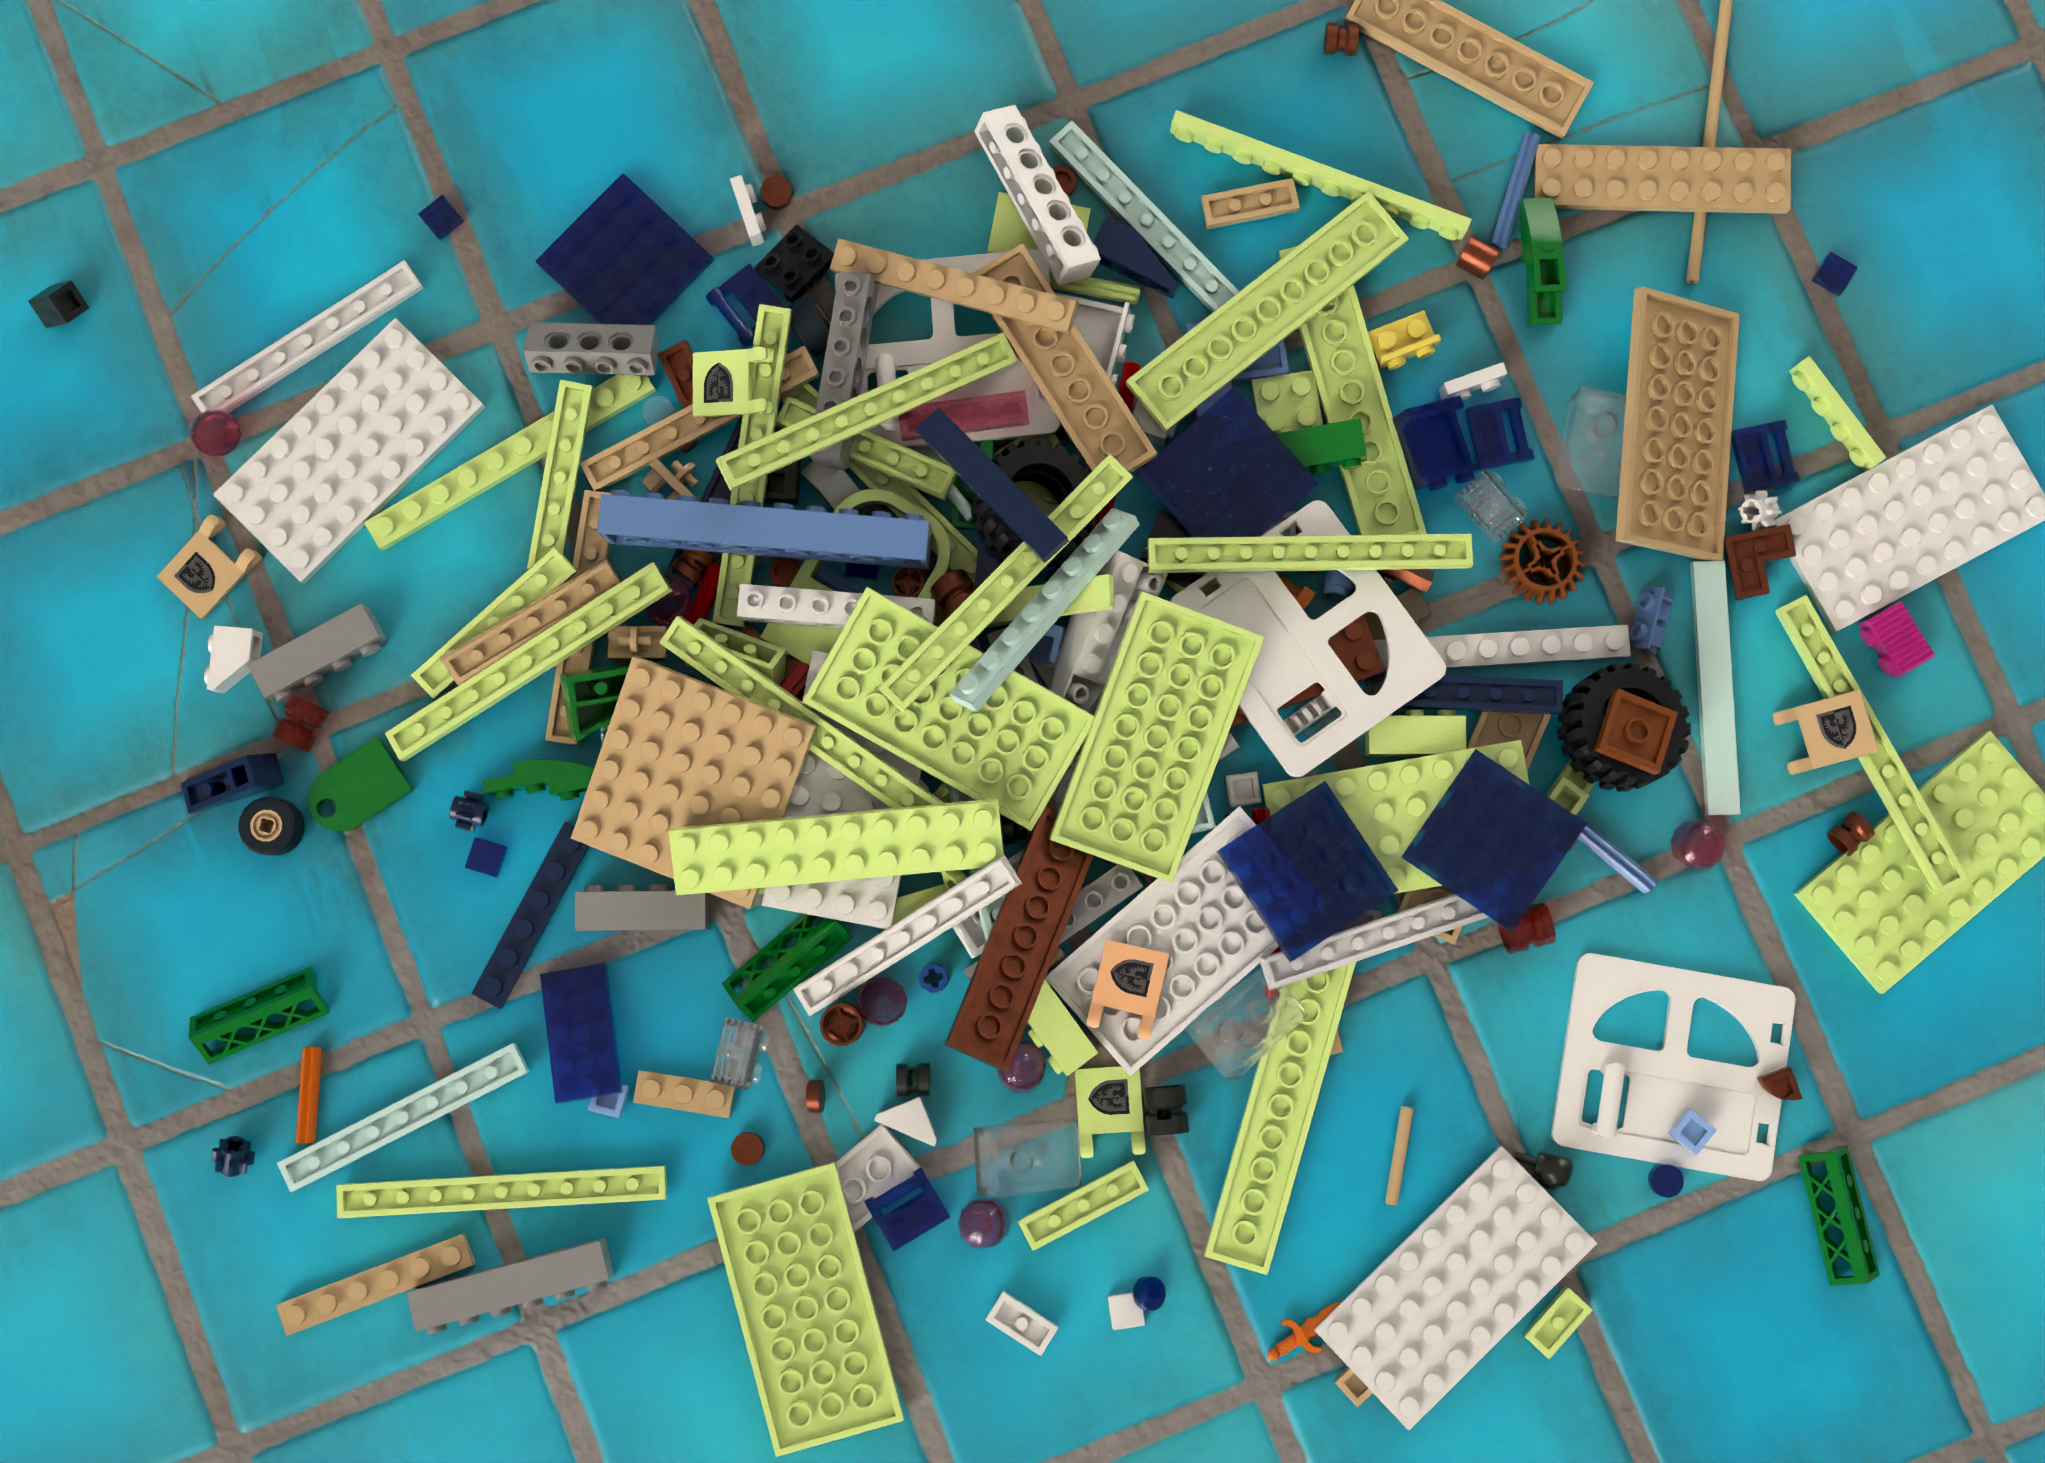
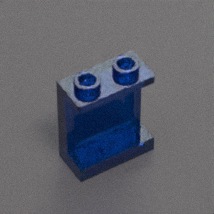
M1461 395L1408 408L1392 418L1416 490L1428 487L1430 492L1448 486L1447 482L1453 480L1457 484H1462L1475 479L1474 473L1484 468L1482 461L1473 464L1456 412L1464 408Z

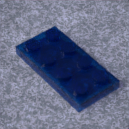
M600 963L540 974L555 1103L562 1104L623 1093L607 965Z

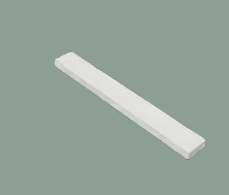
M403 260L191 395V398L206 421L212 424L424 288L408 263Z
M1004 855L799 984L793 990L810 1017L1021 885L1022 882Z
M1500 878L1259 958L1268 988L1272 990L1512 910L1514 906L1505 880Z

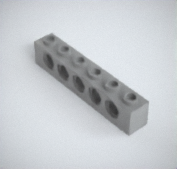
M839 271L815 415L855 398L861 393L878 291L871 274ZM853 436L809 456L816 466L848 469Z
M1118 864L1079 891L1059 944L1143 887L1131 868ZM978 961L963 970L970 981Z

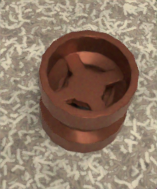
M1327 22L1324 35V54L1334 55L1336 52L1343 50L1346 56H1356L1359 41V24L1349 23L1343 29V26H1339L1337 23Z
M683 550L681 557L675 558L670 567L697 584L702 577V570L704 567L710 566L714 557L707 551Z
M902 567L894 573L892 578V587L896 596L917 598L925 585L921 572L915 568Z
M1851 811L1843 818V823L1840 826H1834L1827 832L1829 841L1842 854L1847 850L1849 851L1846 854L1847 856L1855 853L1861 842H1867L1875 835L1872 826L1867 820L1854 811Z

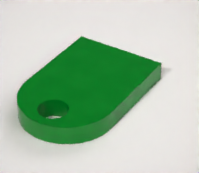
M376 736L322 772L313 781L308 793V807L315 821L324 828L346 832L359 828L413 792L414 788L381 738ZM331 799L336 805V811L332 816L326 818L321 813V805L324 801Z

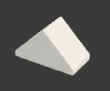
M812 461L800 472L833 510L844 499L860 491L843 469L819 467Z
M917 1096L880 1111L874 1119L878 1123L931 1146H935L938 1140L922 1096Z

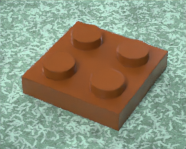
M1617 688L1612 691L1594 751L1656 775L1661 771L1678 712Z

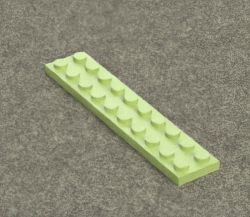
M1369 191L1126 380L1125 385L1165 433L1168 432L1406 244L1409 238Z
M1296 247L1279 251L1277 254L1279 261ZM1352 285L1299 327L1310 369L1313 371L1326 424L1361 418L1368 461L1361 462V467L1351 470H1343L1342 466H1339L1359 535L1427 534L1354 285Z
M999 799L670 828L668 831L676 895L984 868L1004 856Z
M1293 940L1291 948L1304 943ZM1356 962L1279 987L1206 1243L1204 1257L1268 1275Z

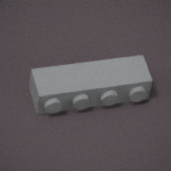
M360 603L247 664V667L264 699L282 703L293 698L296 695V690L304 686L312 687L321 683L324 680L323 676L331 671L340 672L347 669L353 664L352 660L361 655L367 657L378 652L381 649L380 645L388 640L371 608Z
M667 884L649 885V891H636V885H617V891L605 892L603 885L584 886V892H575V931L710 930V893L676 895L675 890L669 891V885Z

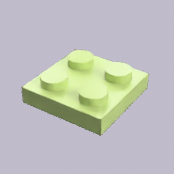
M1312 370L1251 380L1250 385L1259 436L1323 425L1317 386Z

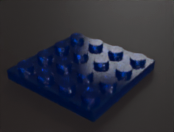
M622 173L535 262L600 324L651 325L714 259Z
M1234 387L1136 474L1192 538L1260 537L1319 484Z
M1474 749L1401 858L1510 932H1513L1587 823L1477 749Z
M1326 781L1217 851L1289 962L1294 961L1398 891Z

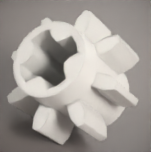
M1766 490L1756 491L1755 495H1744L1745 502L1741 507H1738L1742 517L1741 523H1752V530L1754 531L1762 530L1764 526H1775L1774 519L1782 512L1777 504L1778 497L1767 498Z

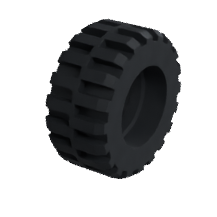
M1030 439L1020 441L1018 446L1011 444L991 459L1014 483L1031 481L1046 487L1055 496L1059 505L1091 473L1088 467L1082 468L1079 464L1082 459L1075 453L1070 456L1065 452L1066 447L1060 444L1051 447L1048 440L1041 439L1035 445H1033ZM973 491L971 498L975 502L971 506V516L978 518L974 524L977 534L983 533L986 537L983 544L988 550L993 546L998 551L996 557L1004 561L1023 541ZM1096 516L1054 557L1047 567L1058 565L1062 559H1068L1094 529L1097 522Z
M1628 662L1624 666L1621 663L1610 664L1576 684L1572 688V692L1564 698L1562 704L1565 708L1562 709V714L1558 715L1557 721L1562 723V727L1557 729V736L1559 740L1563 739L1565 746L1561 747L1564 757L1569 755L1573 763L1570 766L1575 772L1581 770L1585 773L1583 779L1591 784L1599 781L1600 788L1611 790L1616 787V790L1621 792L1644 787L1667 775L1669 770L1675 768L1682 760L1680 755L1687 751L1689 742L1684 738L1691 734V724L1686 723L1685 720L1686 717L1690 716L1687 706L1682 707L1679 700L1683 697L1678 689L1673 691L1670 688L1671 681L1665 676L1660 678L1655 676L1657 671L1648 666L1640 670L1639 664ZM1617 688L1678 712L1661 771L1656 775L1594 751L1602 727L1601 715L1603 706L1606 701H1610L1612 691Z

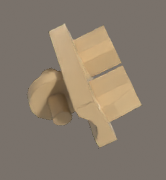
M657 458L649 463L652 470L646 475L642 483L651 493H659L668 484L674 492L667 499L676 500L677 495L695 497L683 485L687 483L693 489L699 484V481L693 476L697 470V466L693 462L683 466L678 460L674 461L671 467L677 472L675 476Z
M615 627L608 632V659H632L634 656L643 659H667V648L659 643L666 633L667 627Z

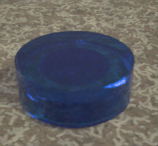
M1658 1164L1651 1169L1648 1183L1654 1193L1670 1198L1680 1193L1684 1185V1178L1677 1167L1670 1164Z
M1144 1276L1137 1280L1133 1288V1298L1140 1309L1157 1310L1165 1301V1286L1159 1278Z

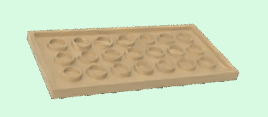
M1644 286L1634 289L1615 541L1705 561H1723L1739 313Z

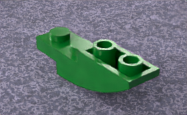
M1553 198L1520 199L1522 263H1526L1528 326L1562 324L1561 291H1566L1565 264L1561 231Z
M549 759L512 762L514 775L482 780L484 793L494 795L495 800L514 797V791L525 789L527 794L546 791V786L549 785L550 795L560 796L561 801L578 799L580 798V792L587 791L594 768L583 764Z

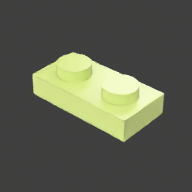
M1564 1286L1522 1335L1543 1355L1550 1359L1593 1309L1569 1287Z

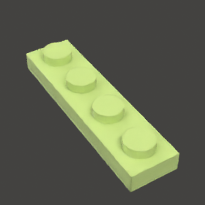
M1810 356L1789 370L1794 385L1806 393L1811 400L1813 410L1819 416L1824 417L1830 425L1832 435L1845 445L1852 462L1856 466L1861 467L1865 472L1886 459V456Z
M1133 1159L1019 1219L1018 1223L1032 1251L1149 1191Z

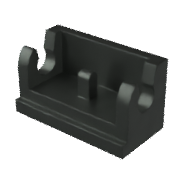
M801 460L768 474L764 504L785 503L799 505Z

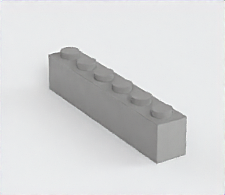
M606 1237L416 1287L406 1292L415 1332L426 1329L427 1334H433L446 1330V1324L458 1321L459 1326L467 1325L478 1321V1315L490 1312L491 1317L504 1315L511 1312L510 1306L522 1303L524 1309L542 1304V1298L555 1295L556 1300L575 1295L574 1289L587 1286L588 1291L606 1287V1281L610 1280L615 1274Z

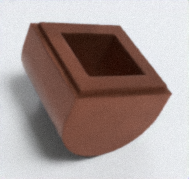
M1472 235L1456 266L1484 279L1500 249Z

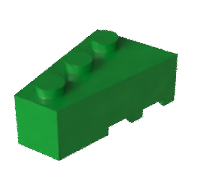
M649 659V660H648V661H651V662H654V663H656V664H659V665L663 666V662L660 661V660H657V659ZM630 663L560 674L571 739L577 742L585 738L586 735L610 724Z

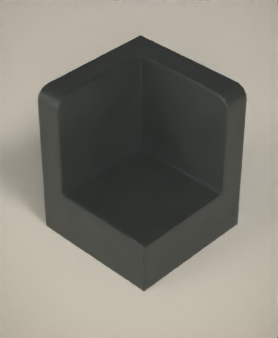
M72 280L51 285L28 300L46 328L67 324L89 309V306Z

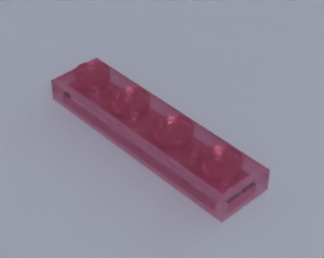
M1025 390L931 402L899 415L902 441L922 439L917 434L915 428L938 407L964 433L1029 425Z

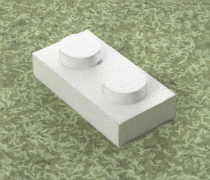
M742 175L730 178L752 246L765 243L761 232L767 231L761 212L754 213L752 203L757 202L752 185H745Z
M1504 362L1445 382L1438 392L1442 402L1452 399L1453 403H1457L1471 397L1470 392L1482 389L1483 393L1500 387V382L1508 373Z
M1004 1290L985 1318L987 1322L1039 1356L1043 1354L1059 1328L1058 1325Z

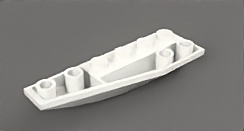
M1118 550L1096 575L1110 574L1113 576L1115 608L1071 615L1051 686L1052 692L1089 713L1093 711L1101 698L1140 591L1159 597L1168 573H1148L1147 563Z

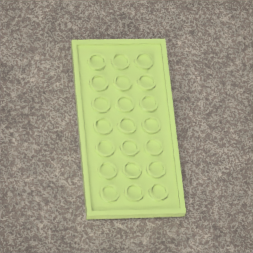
M867 586L802 702L975 800L999 799L1000 814L1032 831L1086 738L1094 715L1015 670L1011 672L978 712L955 703L949 693L984 654V652L970 644L901 712L879 690V687L932 635L938 626Z
M1140 591L1049 839L1173 883L1264 636Z
M1986 731L1918 788L1967 874L1968 881L1940 895H1935L1891 815L1888 813L1872 827L1875 835L1867 842H1861L1855 853L1851 856L1846 855L1849 853L1848 850L1844 854L1841 853L1794 893L1797 899L1879 994H1884L2045 856V793L1991 731Z
M1521 740L1262 784L1266 808L1270 810L1273 844L1327 905L1545 869Z
M836 1161L709 1196L707 1200L775 1456H782L904 1421L903 1410Z

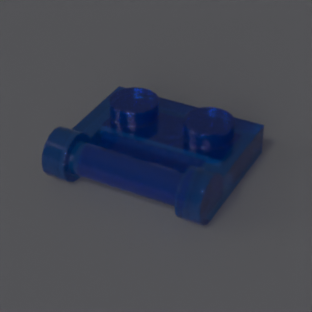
M748 264L721 286L712 289L705 297L711 306L718 308L739 335L738 340L744 347L754 342L756 325L749 328L726 300L730 294L733 293L755 322H757L759 304L785 308L751 264Z
M1511 398L1466 408L1465 415L1479 471L1526 463L1535 459L1533 449H1529L1520 412V409L1523 408L1521 398ZM1502 412L1508 413L1517 452L1510 453L1501 417Z
M1786 420L1732 431L1731 442L1744 494L1801 482L1800 473L1795 471L1785 432L1788 430ZM1768 434L1773 435L1782 475H1777L1767 437Z
M922 1167L913 1171V1176L876 1198L871 1196L864 1201L893 1251L950 1218L947 1209ZM919 1187L923 1189L924 1192L884 1215L882 1209Z

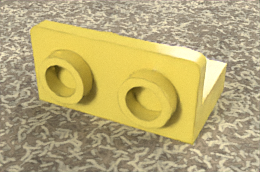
M1424 310L1368 332L1379 370L1388 367L1389 370L1397 369L1407 363L1406 359L1416 355L1418 359L1428 357L1436 352L1435 348L1441 342L1440 335H1434Z

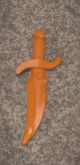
M1342 1301L1325 1307L1315 1317L1307 1318L1300 1327L1291 1319H1282L1280 1323L1283 1326L1291 1327L1293 1334L1276 1344L1275 1348H1270L1267 1351L1268 1359L1276 1361L1279 1356L1283 1357L1299 1345L1309 1352L1320 1353L1322 1351L1320 1346L1309 1343L1312 1337L1318 1335L1314 1328Z

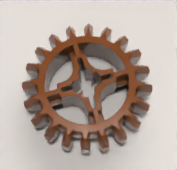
M1536 519L1531 520L1529 528L1525 524L1519 525L1517 527L1518 533L1512 531L1508 535L1510 542H1504L1501 546L1507 553L1501 554L1498 560L1507 563V565L1501 567L1499 573H1509L1510 577L1504 581V584L1507 586L1513 582L1516 585L1512 591L1514 595L1521 591L1525 592L1523 595V601L1528 602L1533 595L1536 605L1542 604L1544 597L1548 604L1555 603L1556 596L1563 600L1568 597L1567 591L1574 592L1577 589L1575 582H1580L1584 578L1577 570L1586 568V563L1578 560V558L1586 554V551L1576 550L1575 547L1581 543V539L1576 538L1571 541L1569 536L1573 530L1569 528L1562 533L1561 522H1557L1551 528L1549 519H1544L1541 526ZM1535 538L1549 540L1558 547L1549 549L1541 541L1537 542ZM1525 544L1528 563L1525 567L1520 568L1519 553L1522 545ZM1551 555L1554 556L1547 561L1546 565L1542 567L1538 565L1535 568H1531L1542 557L1546 559ZM1564 555L1566 566L1564 575L1560 580L1557 561L1558 558ZM1537 575L1544 583L1548 582L1550 586L1535 584L1527 577Z

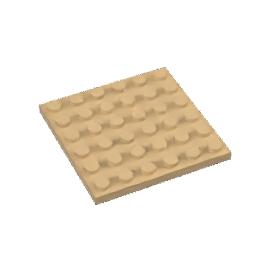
M634 656L631 659L570 839L674 879L668 833L670 828L785 818L817 725L641 657ZM760 888L709 893L751 909L754 906Z

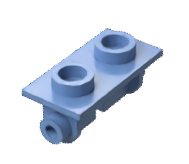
M1664 587L1642 588L1637 602L1634 623L1629 634L1630 650L1644 649L1643 652L1650 655H1656L1657 650H1661L1665 628L1656 625L1657 620L1667 622L1671 604L1673 603V600L1670 599L1671 593L1665 591Z

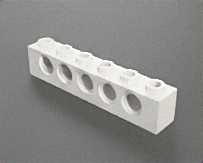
M1016 105L983 112L974 132L1058 285L1090 277L1101 260L1098 249L1092 244L1084 229L1083 222L1077 217L1070 204L1068 195L1062 190L1054 170L1048 165L1040 145L1035 141L1028 129L1025 118L1021 116Z
M740 584L737 617L741 621L843 629L863 593ZM883 595L935 625L937 608L935 599Z

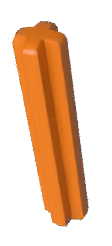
M307 1046L302 1049L296 1142L300 1144H312L316 1141L322 1049L320 1047Z

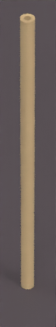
M1720 0L1702 147H1715L1733 0ZM1694 212L1686 276L1687 284L1695 285L1699 283L1707 212Z

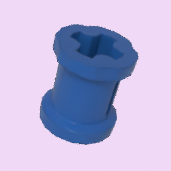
M928 964L924 966L919 974L921 987L930 993H937L943 990L949 981L947 970L939 964ZM930 969H935L936 973H942L943 979L938 981V987L933 988L932 983H926L925 977L930 975Z

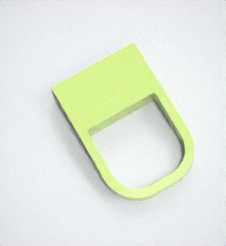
M862 490L844 499L833 513H839V509L842 508L858 510L867 505L881 504L889 506L904 515H923L924 520L930 522L932 535L938 545V559L933 572L917 598L934 599L930 592L931 587L942 575L948 573L951 562L949 539L941 523L926 510L887 490ZM805 560L789 587L834 591L814 580L817 571L824 562L817 560ZM768 623L760 638L764 639L765 642L787 649L786 654L810 665L812 650L830 653L843 629Z

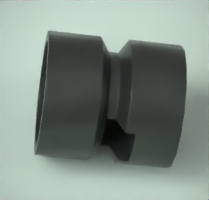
M1185 1085L1143 1088L1145 1107L1150 1109V1113L1146 1116L1147 1135H1172L1189 1132L1188 1113L1182 1109L1187 1104ZM1161 1110H1172L1171 1116L1162 1117Z

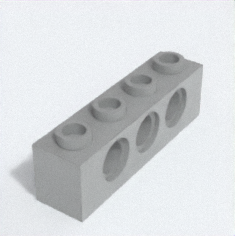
M529 322L523 352L529 372L639 376L655 375L660 344L655 325Z

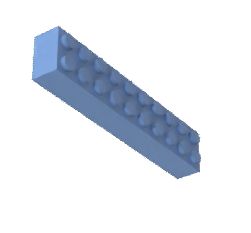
M611 490V495L601 494L597 533L610 544L929 570L932 528L930 522L924 520L923 515L905 514L903 519L891 518V513L873 511L872 516L859 515L858 510L847 508L839 509V513L826 512V508L820 506H807L806 511L793 510V505L785 503H775L774 508L761 507L760 502L749 500L741 501V505L728 504L729 500L722 498H709V503L696 502V497L677 495L676 500L663 499L664 495L651 492L644 493L643 497H633L631 492L624 490Z

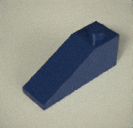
M1106 216L1092 243L1098 249L1101 258L1099 264L1173 299L1178 284L1136 230L1131 228V225L1124 219L1118 217L1112 219Z
M276 753L243 756L181 783L188 814H192L263 793L284 784Z

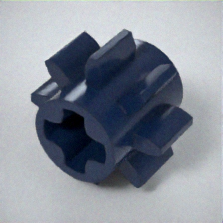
M464 791L463 797H454L449 817L452 820H456V828L474 832L475 825L484 826L488 817L489 804L482 802L483 795Z
M238 1136L220 1139L219 1148L212 1149L211 1161L216 1162L214 1171H220L221 1174L228 1177H235L241 1173L245 1175L247 1173V1166L254 1164L255 1152L250 1151L251 1142H246Z

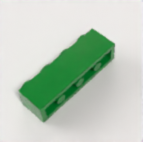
M1361 418L1233 441L1239 480L1242 484L1247 483L1248 487L1262 486L1267 484V479L1278 477L1279 481L1294 480L1298 478V474L1310 472L1312 476L1323 475L1330 472L1329 468L1342 466L1343 470L1356 469L1362 466L1361 462L1368 461Z

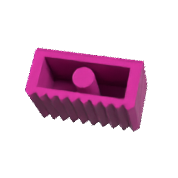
M1901 601L1886 607L1859 623L1862 629L1860 636L1863 642L1868 647L1874 648L1879 656L1877 663L1880 669L1885 674H1890L1892 679L1906 674L1935 656V653L1931 651V647L1928 646V642L1924 639L1921 631Z

